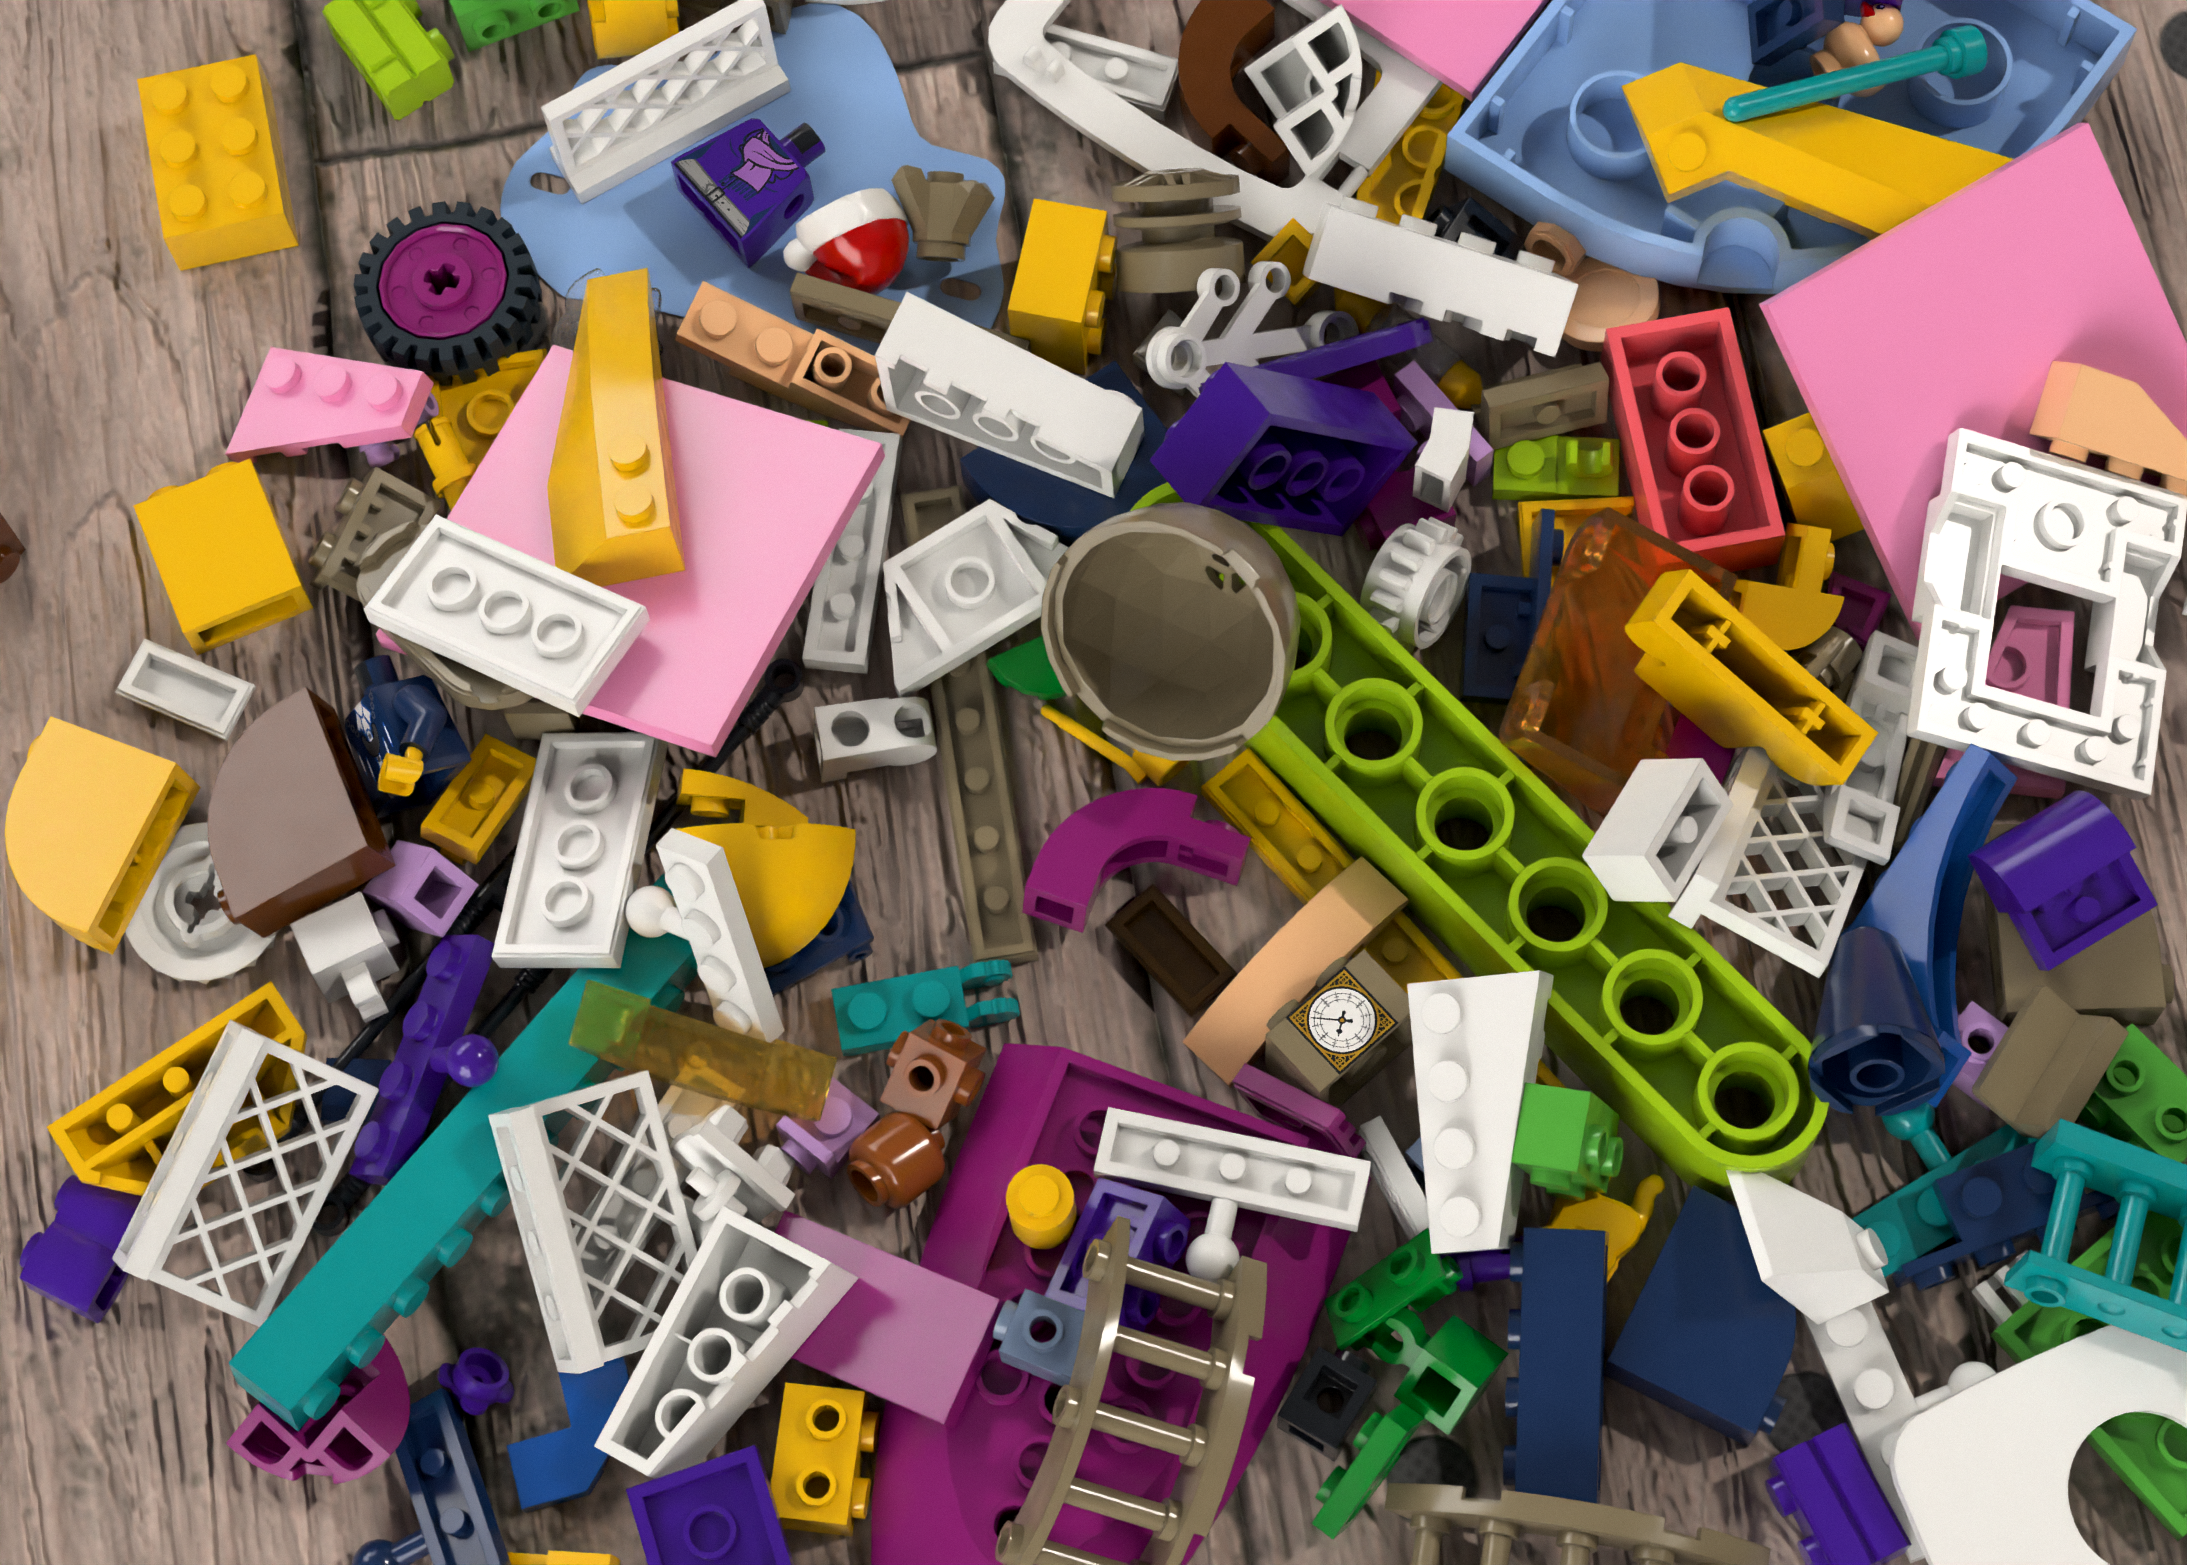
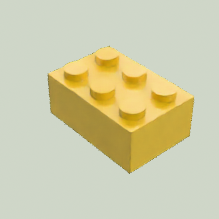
M253 54L137 79L163 239L179 270L182 271L299 246L272 91L257 55Z

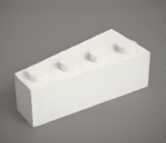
M906 292L875 353L887 411L1112 498H1115L1145 436L1143 410L1130 397L1115 390H1105L909 292Z
M721 1206L594 1447L653 1479L700 1464L859 1278L786 1238Z

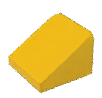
M1292 218L1250 263L1252 265L1260 261L1283 263L1288 268L1291 276L1290 288L1285 296L1299 308L1323 283L1308 279L1302 274L1313 236ZM1269 271L1266 278L1273 284V275Z

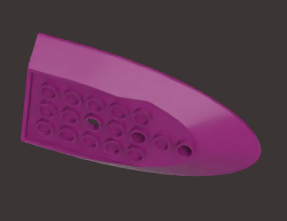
M1004 1043L947 1183L919 1266L1004 1302L1010 1300L1019 1304L1025 1288L1044 1296L1071 1236L1061 1245L1051 1249H1035L1021 1242L1013 1232L1006 1204L1008 1185L1020 1170L1031 1165L1044 1164L1059 1169L1069 1179L1073 1188L1077 1211V1225L1098 1178L1094 1177V1166L1108 1107L1313 1150L1333 1152L1310 1137L1064 1047ZM1369 1176V1179H1368L1367 1189H1368L1369 1184H1370V1181H1371V1177H1370V1176ZM1124 1184L1164 1196L1191 1221L1185 1251L1172 1267V1270L1190 1275L1186 1266V1253L1192 1241L1198 1236L1205 1234L1211 1202ZM1239 1207L1237 1209L1231 1240L1236 1245L1240 1258L1243 1255L1267 1263L1266 1304L1262 1339L1259 1341L1248 1340L1243 1374L1255 1377V1382L1235 1461L1212 1526L1228 1503L1250 1464L1288 1390L1324 1306L1352 1231ZM1160 1295L1158 1311L1155 1317L1147 1323L1144 1333L1207 1352L1211 1344L1213 1318L1208 1317L1207 1309ZM1045 1321L1039 1322L1033 1326L1030 1335L1037 1342H1048L1055 1336L1056 1328ZM994 1338L954 1430L886 1400L879 1435L872 1493L871 1565H1002L995 1558L998 1528L1003 1520H1009L1013 1518L1012 1515H1018L1035 1481L1056 1425L1052 1422V1414L1047 1410V1404L1054 1394L1058 1395L1063 1386L1001 1362L999 1349L1002 1341ZM1112 1352L1099 1402L1187 1428L1190 1424L1195 1423L1203 1387L1200 1386L1198 1378ZM1091 1429L1074 1477L1161 1503L1163 1499L1170 1497L1182 1464L1179 1461V1455ZM1063 1503L1047 1540L1129 1564L1133 1559L1141 1557L1153 1535V1530ZM1193 1535L1180 1565H1187L1205 1539L1204 1536Z

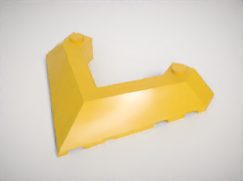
M1682 62L1621 87L1667 204L1728 180L1744 188H1751L1785 202V205L1831 224L1835 223L1866 236L1869 240H1873L2013 160L1999 154L1819 102L1739 122H1732L1726 119L1723 114V105L1728 98L1768 87ZM1810 412L1762 431L1761 438L1795 524L1832 529L1830 542L1864 529Z

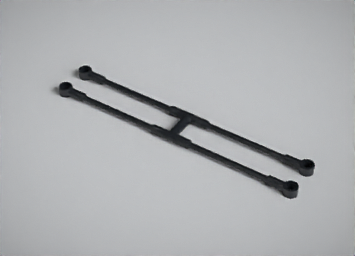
M779 659L768 666L765 671V685L741 712L736 721L737 725L731 730L717 757L709 756L698 770L716 773L749 734L755 735L757 733V730L761 728L782 702L794 701L802 694L804 679L801 669L796 662L790 659ZM788 673L795 676V681L789 687L779 688L774 685L775 679L781 674ZM625 727L620 730V732H637ZM677 795L651 824L644 857L688 806L677 804ZM517 844L472 894L445 935H472L494 908L502 913ZM442 938L386 1001L385 1004L389 1012L369 1021L331 1067L343 1072L354 1058L359 1059L425 982L427 977V961L434 948L440 944ZM522 968L514 977L516 983L472 1034L481 1035L489 1039L528 992L534 994L536 989L540 987V984L548 978L555 968ZM449 1073L446 1076L439 1097L453 1081ZM329 1088L311 1094L315 1108L321 1103L323 1094ZM302 1100L295 1104L291 1131L276 1140L277 1143L297 1137L308 1125L309 1119ZM272 1158L262 1169H251L250 1166L242 1169L250 1179L256 1182L270 1181L278 1175ZM347 1172L345 1177L328 1193L321 1209L329 1205L338 1207L336 1219L329 1224L318 1223L317 1216L312 1226L315 1231L327 1237H333L343 1232L349 1224L350 1208L371 1184Z

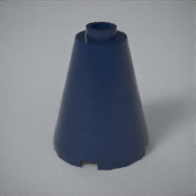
M1858 927L1837 940L1830 959L1808 1062L1810 1088L1821 1102H1829L1830 1107L1843 1113L1853 1114V1105L1875 1106V1116H1891L1915 1109L1933 1098L1940 1089L1939 1078L1942 1073L1945 1074L1944 1053L1898 940L1892 934L1875 927Z

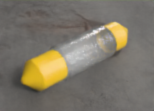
M1334 287L1335 311H1343L1350 314L1356 321L1358 331L1361 334L1388 327L1393 328L1398 323L1416 319L1398 303L1386 304ZM1433 332V342L1385 357L1400 370L1414 360L1457 409H1470L1471 404L1481 403L1483 385L1480 374L1467 365L1458 352Z

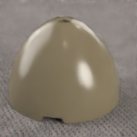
M1188 502L1159 503L1110 517L1079 537L1059 558L1050 571L1042 596L1041 631L1048 659L1060 685L1069 697L1077 694L1104 722L1102 726L1103 732L1139 752L1171 761H1202L1234 752L1272 719L1283 700L1295 668L1301 617L1295 590L1280 557L1267 541L1249 525L1221 511ZM1214 569L1224 574V581L1215 574ZM1239 576L1244 580V584H1240Z

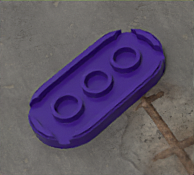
M1425 317L1398 323L1393 328L1388 327L1373 332H1366L1253 367L1314 379L1434 341L1429 319L1425 320ZM1205 382L1200 383L1201 386L1198 387L1200 394L1202 393V387Z

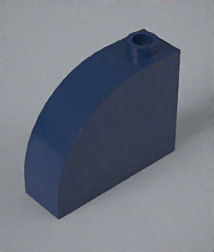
M1115 360L1085 379L1105 390H1115L1125 394L1143 410L1145 436L1115 498L979 446L960 459L963 483L979 505L991 499L1015 512L1018 519L1022 522L1041 526L1057 535L1058 541L1061 544L1070 547L1086 531L1110 517L1130 512L1133 506L1149 491L1167 483L1165 478L1150 462L1151 457L1164 442L1167 428Z
M1693 1185L1607 1360L1604 1376L1749 1447L1757 1430L1768 1435L1771 1434L1787 1399L1775 1392L1791 1358L1796 1331V1307L1761 1281L1739 1209Z

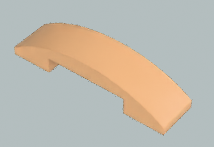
M1361 856L1318 892L1264 945L1208 1008L1183 1040V1044L1231 1088L1234 1085L1232 1080L1243 1065L1247 1063L1252 1066L1266 1051V1034L1270 1031L1267 1023L1282 1006L1293 999H1296L1299 1004L1303 1003L1319 989L1315 984L1316 980L1329 965L1340 957L1348 959L1361 945L1365 948L1409 903V899Z

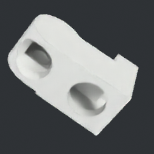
M889 697L814 707L813 736L821 783L846 779L847 772L887 765L905 766L920 763L931 758L937 752L928 700L924 698L902 697L889 699Z

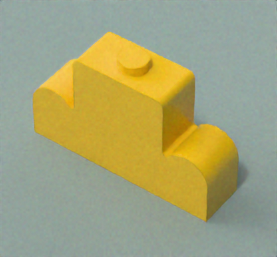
M1691 569L1661 574L1625 625V632L1629 638L1646 652L1634 668V672L1720 746L1724 748L1762 747L1777 767L1798 781L1814 786L1843 785L1878 734L1875 729Z

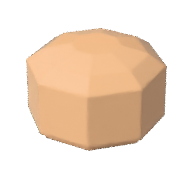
M1538 221L1529 232L1524 243L1527 252L1554 260L1555 264L1552 272L1561 276H1571L1583 261L1586 250L1574 235L1553 223Z

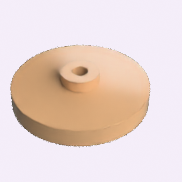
M1592 257L1583 259L1571 276H1563L1579 285L1562 335V339L1574 347L1587 351L1602 352L1607 328L1653 321L1658 318L1661 298L1656 278L1632 274Z

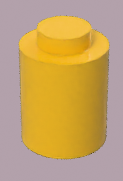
M1037 1164L1020 1170L1012 1178L1006 1192V1204L1011 1226L1017 1238L1027 1246L1035 1249H1051L1064 1243L1073 1233L1077 1222L1074 1192L1066 1175L1055 1167Z

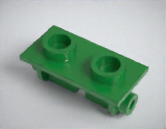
M1426 1228L1404 1245L1398 1247L1387 1257L1325 1300L1336 1344L1341 1351L1349 1345L1356 1351L1363 1347L1371 1349L1374 1342L1385 1331L1389 1334L1395 1331L1386 1322L1389 1317L1409 1304L1421 1313L1445 1295H1451L1457 1290L1456 1282L1463 1278L1462 1270L1452 1257L1446 1256L1441 1260L1439 1254H1431L1429 1228Z

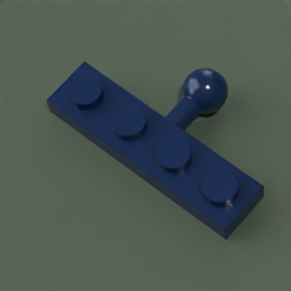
M440 1388L410 1405L408 1426L401 1443L395 1450L421 1528L394 1543L384 1539H374L366 1542L356 1551L352 1565H410L429 1554L433 1565H511L456 1400L452 1393Z

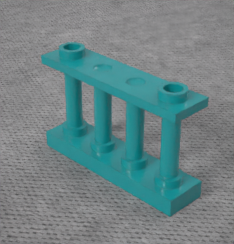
M2060 1118L2036 1143L2031 1167L2052 1174V1177L2057 1181L2041 1252L2029 1250L2006 1272L2003 1285L2024 1292L2025 1297L2035 1304L2046 1307L2062 1306L2187 1352V1165ZM2084 1187L2113 1196L2120 1204L2104 1276L2067 1263ZM2148 1210L2178 1220V1223L2183 1227L2168 1300L2131 1287Z

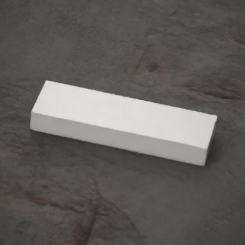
M1055 24L1048 28L1044 36L1045 40L1074 65L1149 117L1165 121L1179 83L1178 58ZM993 62L994 74L1005 76Z

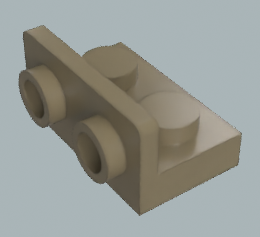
M378 467L373 468L361 481L352 477L335 507L336 511L344 514L335 533L332 534L325 531L309 558L308 564L317 568L309 585L319 590L329 585L361 602L357 594L356 581L358 582L361 572L358 565L367 547L379 535L401 523L417 520L419 526L429 524L442 502Z

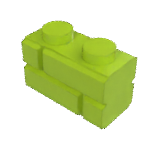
M333 0L324 6L322 13L331 35L394 120L400 121L422 107L424 101H431L452 88L455 81L448 62L455 58L454 53L436 27L426 32L417 19L423 16L416 0Z

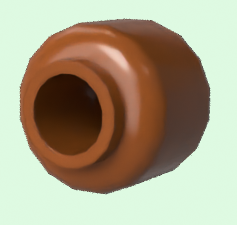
M897 1111L889 1112L858 1136L850 1145V1164L847 1166L849 1180L859 1195L874 1207L885 1205L889 1208L903 1209L937 1183L944 1175L945 1160L941 1150L945 1147V1140L939 1129L936 1131L922 1124L909 1114Z

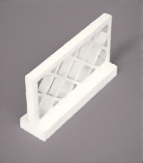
M738 0L547 103L541 109L553 146L549 148L552 158L582 205L785 95L791 89L787 76L778 64L766 4L763 0ZM743 24L736 33H731L734 28ZM715 51H721L716 58L708 62ZM689 53L684 61H678L680 57ZM662 80H668L664 86L655 90ZM636 82L630 90H624L625 87ZM608 109H615L611 115L601 119ZM582 111L577 119H567Z
M1743 747L1734 761L1723 786V789L1734 805L1677 901L1673 903L1668 917L1692 929L1702 914L1820 978L1829 964L1868 860L1825 843L1823 831L1809 832L1798 815L1814 813L1823 828V805L1826 786L1808 785L1788 775L1770 760L1766 750L1762 747ZM1776 775L1797 786L1803 796L1787 797L1776 779ZM1778 816L1788 834L1772 836L1762 817ZM1835 847L1845 866L1830 867L1819 848ZM1799 851L1809 869L1793 871L1783 852ZM1762 854L1773 873L1756 874L1746 856ZM1820 886L1831 905L1815 906L1804 887ZM1783 889L1794 909L1777 910L1767 891ZM1746 893L1757 913H1748L1726 901V895ZM1804 925L1816 944V949L1794 938L1788 927Z
M230 1019L112 1257L113 1261L129 1274L145 1281L148 1279L260 1327L267 1320L379 1089ZM267 1053L289 1062L298 1088L262 1100L255 1078ZM302 1069L322 1077V1079L307 1084ZM334 1085H339L357 1093L346 1118L321 1127L311 1094ZM248 1092H250L253 1104L240 1109ZM301 1098L312 1131L277 1143L267 1111ZM258 1115L268 1148L233 1160L226 1141L232 1124ZM338 1133L329 1150L325 1137ZM316 1141L323 1160V1165L317 1177L292 1187L281 1154ZM220 1151L224 1164L211 1169ZM272 1158L283 1190L248 1203L237 1171ZM228 1175L239 1207L203 1220L196 1200L203 1184ZM308 1193L300 1210L296 1197ZM287 1201L294 1220L288 1236L263 1246L252 1214ZM189 1212H191L195 1224L181 1229ZM243 1218L254 1250L218 1264L207 1231ZM199 1235L210 1266L209 1268L185 1277L162 1268L174 1244ZM279 1253L271 1269L267 1257ZM258 1261L265 1283L254 1306L250 1307L230 1298L222 1274ZM214 1278L218 1292L206 1288L199 1283Z
M639 1071L529 1105L510 1108L488 1115L557 1371L580 1374L602 1367L604 1362L646 1349L656 1329L645 1333L642 1332L648 1321L657 1326L659 1325L662 1316L653 1311L670 1279L681 1284L697 1253L649 1071ZM634 1089L640 1116L630 1135H627L601 1118L614 1094ZM597 1100L591 1112L578 1106ZM565 1110L585 1122L569 1154L549 1143L542 1118L543 1115ZM595 1129L624 1145L608 1177L579 1161ZM644 1133H646L649 1147L640 1142ZM634 1152L651 1160L655 1166L657 1180L647 1199L619 1184ZM554 1158L563 1163L559 1173H557ZM574 1170L602 1186L586 1218L568 1209L564 1199L563 1190ZM613 1193L641 1208L625 1241L597 1225ZM662 1196L665 1203L666 1211L657 1206ZM652 1215L671 1226L675 1240L664 1263L636 1248ZM571 1222L580 1227L576 1238ZM592 1234L620 1250L603 1283L584 1272L580 1257ZM631 1257L659 1272L642 1305L614 1289ZM679 1260L684 1275L675 1270ZM589 1287L598 1291L593 1302ZM610 1298L633 1311L637 1316L624 1340L604 1346L598 1319Z

